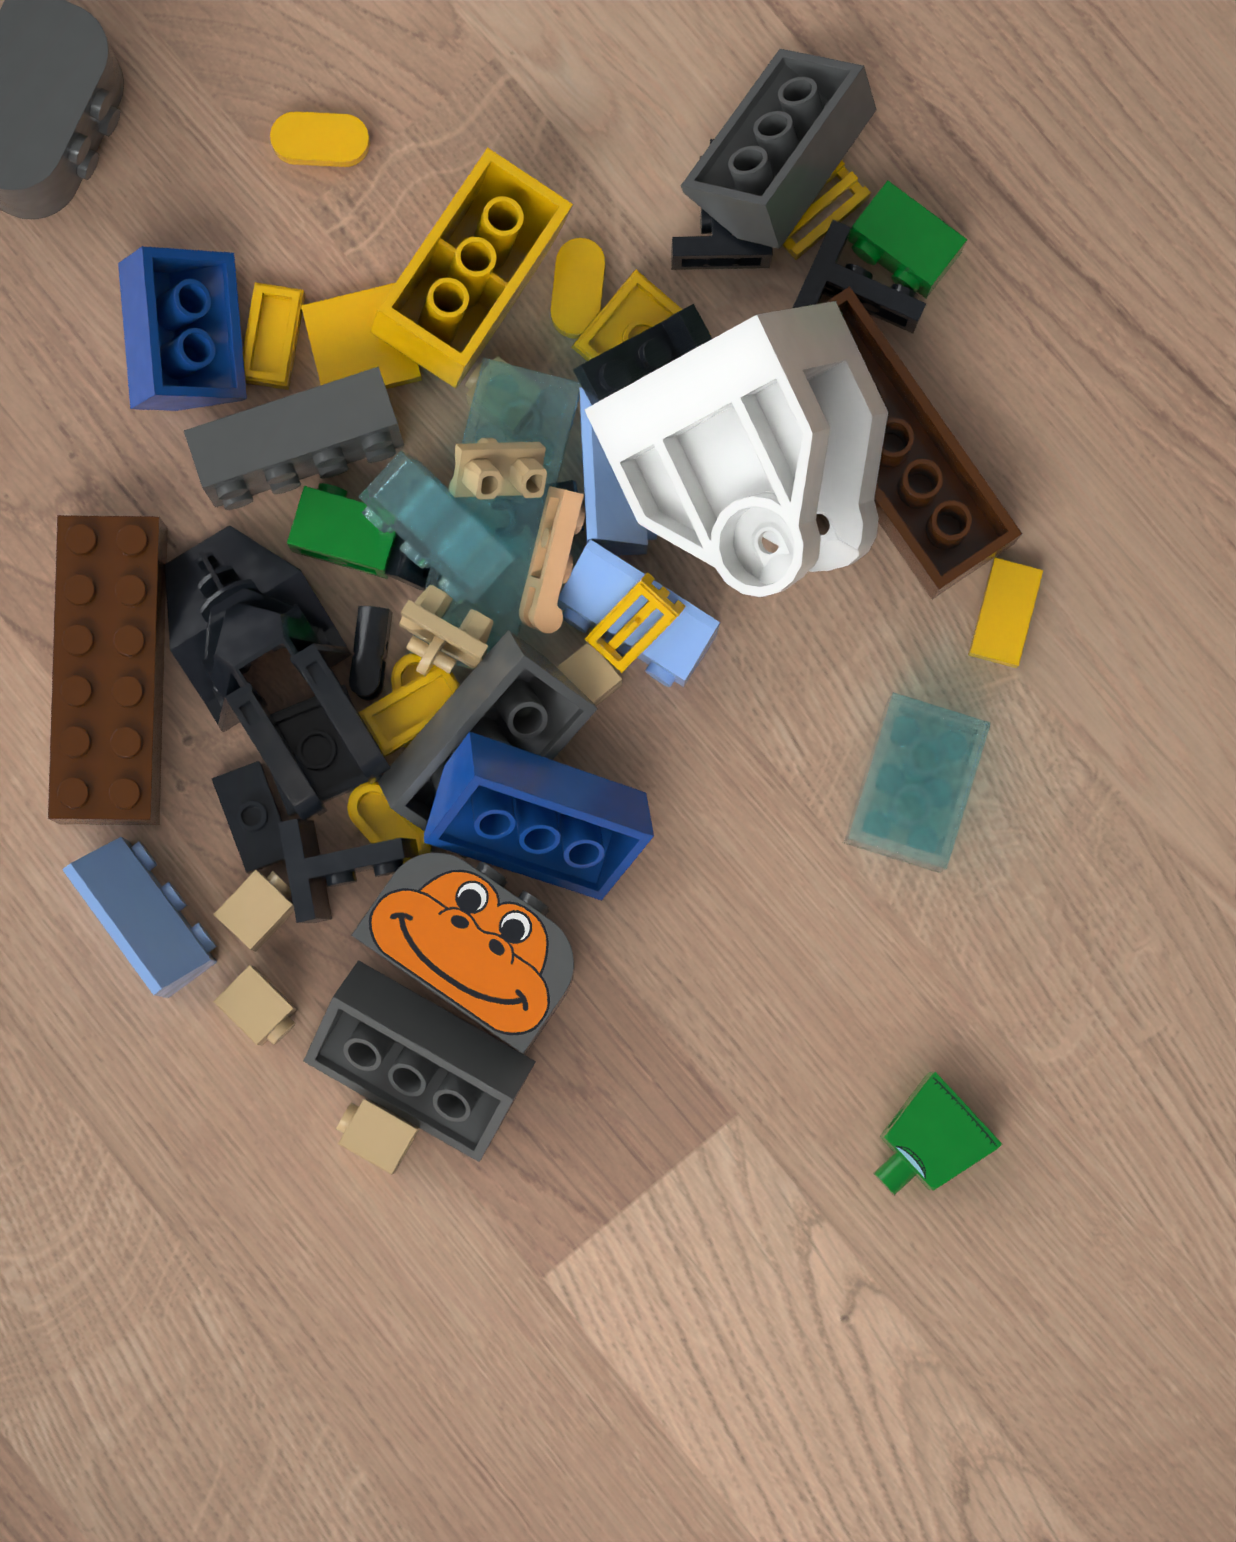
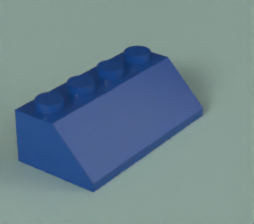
M469 732L444 766L424 832V843L602 901L651 841L654 833L646 792Z

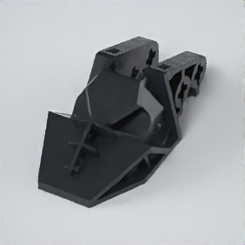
M230 525L165 564L170 651L206 704L220 730L225 732L238 723L242 724L302 821L307 820L316 813L320 816L328 810L315 787L297 762L288 742L284 739L269 714L270 712L266 707L268 706L267 702L243 676L252 666L251 662L268 651L273 650L275 652L280 648H287L292 656L290 657L291 662L309 684L371 784L380 780L379 775L391 769L331 667L352 654L299 568Z

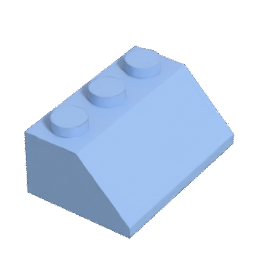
M580 388L586 542L588 543L591 539L616 556L647 554L648 540H657V534L638 524L584 409L592 405L583 388Z
M590 539L573 568L569 580L565 583L559 594L558 607L564 610L562 613L563 620L577 630L586 633L589 627L593 629L645 574ZM655 580L652 582V585L658 590L663 586ZM667 589L670 592L667 598L673 604L679 600L686 607L637 658L648 664L645 672L661 684L671 687L673 682H676L684 687L715 640L720 622ZM641 595L603 634L606 637L605 641L608 643L649 600ZM656 608L616 651L623 656L664 614Z
M119 837L70 863L62 870L151 993L155 996L169 998L217 963L210 953L217 946L199 922L191 927L183 916L181 910L187 905L170 882L162 886L156 879L151 869L156 867L157 863L144 845L138 841L132 846L128 840Z

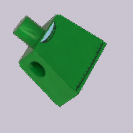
M929 1072L880 1135V1138L894 1154L873 1174L894 1196L915 1176L927 1189L934 1191L997 1150L1002 1143L936 1072Z

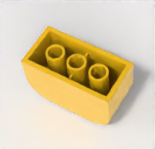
M487 147L377 309L371 333L456 389L540 266L560 233L573 204Z

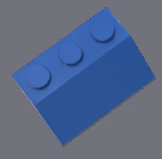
M142 246L120 261L118 268L130 409L179 411L240 402L247 399L234 253Z

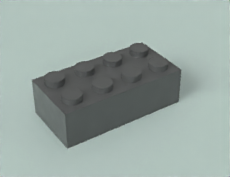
M379 366L184 430L203 490L215 508L224 505L225 510L246 506L253 502V495L272 490L273 494L292 491L301 486V479L319 474L322 479L340 475L349 469L348 464L365 458H367L368 463L386 460L396 454L395 448L404 446Z

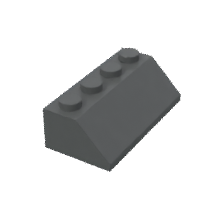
M779 49L681 184L683 193L736 238L780 249L877 110L864 65Z
M508 630L390 766L391 769L387 770L380 777L378 783L390 808L425 831L444 766L469 732L553 760L598 708L544 655Z
M359 960L334 994L303 1060L308 1065L478 1162L484 1156L536 1062Z

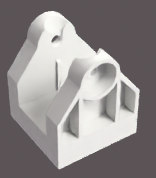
M836 301L757 314L584 409L638 524L715 567L726 584L742 594L756 597L776 594L788 589L803 578L808 571H830L851 565L869 552L877 537L879 517L874 496L888 411ZM817 514H823L829 520V530L825 535L819 533L816 522ZM762 537L778 545L777 551L774 553L767 551L763 547Z

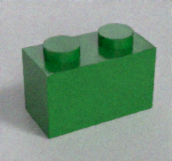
M888 180L852 225L848 241L853 244V252L860 259L870 265L879 263L893 274L891 279L895 284L908 287L926 299L961 255L968 240Z
M319 483L317 489L304 486L287 540L290 550L293 553L388 579V576L384 573L402 518L401 513L395 512L396 505L376 497H367L365 503L346 498L348 494L346 490L326 483Z

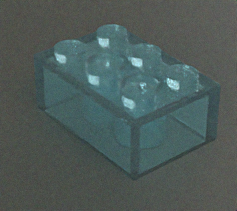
M400 451L358 496L367 505L362 514L383 533L389 532L391 534L395 531L404 539L405 543L400 549L420 568L434 567L443 576L438 582L439 586L459 604L462 602L466 603L468 600L472 604L482 603L523 559L458 497L454 498L449 492V488L410 453Z
M893 692L885 705L843 843L937 873L946 870L991 723Z

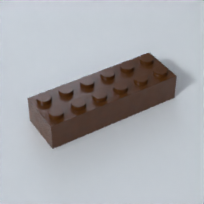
M849 286L827 302L836 301L888 411L874 496L879 517L878 523L933 600L1013 546L1022 535V532Z
M57 515L48 819L58 824L160 825L166 607L165 564L167 563L168 528L160 517Z

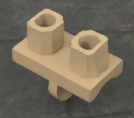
M492 437L481 438L477 443L456 444L455 472L449 485V492L454 498L476 497L478 500L495 499L496 496L522 495L524 498H541L544 494L547 471L543 467L546 447L540 442L498 443Z
M429 585L415 603L408 600L400 614L402 618L399 626L414 634L406 649L422 657L416 671L426 676L433 665L450 674L457 660L475 669L486 656L488 649L486 644L494 621L482 613L470 609L460 627L453 626L443 620L452 604L453 598L433 585Z

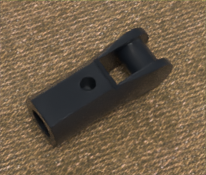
M358 606L353 646L355 654L352 657L349 686L354 693L364 700H374L379 697L384 688L385 659L388 654L393 614L387 608Z

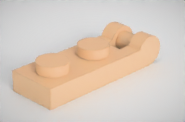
M549 486L519 608L521 622L543 633L557 631L563 622V614L557 603L561 586L567 583L572 572L573 557L570 554L573 537L574 534L576 535L580 532L585 519V507L582 505L584 494Z

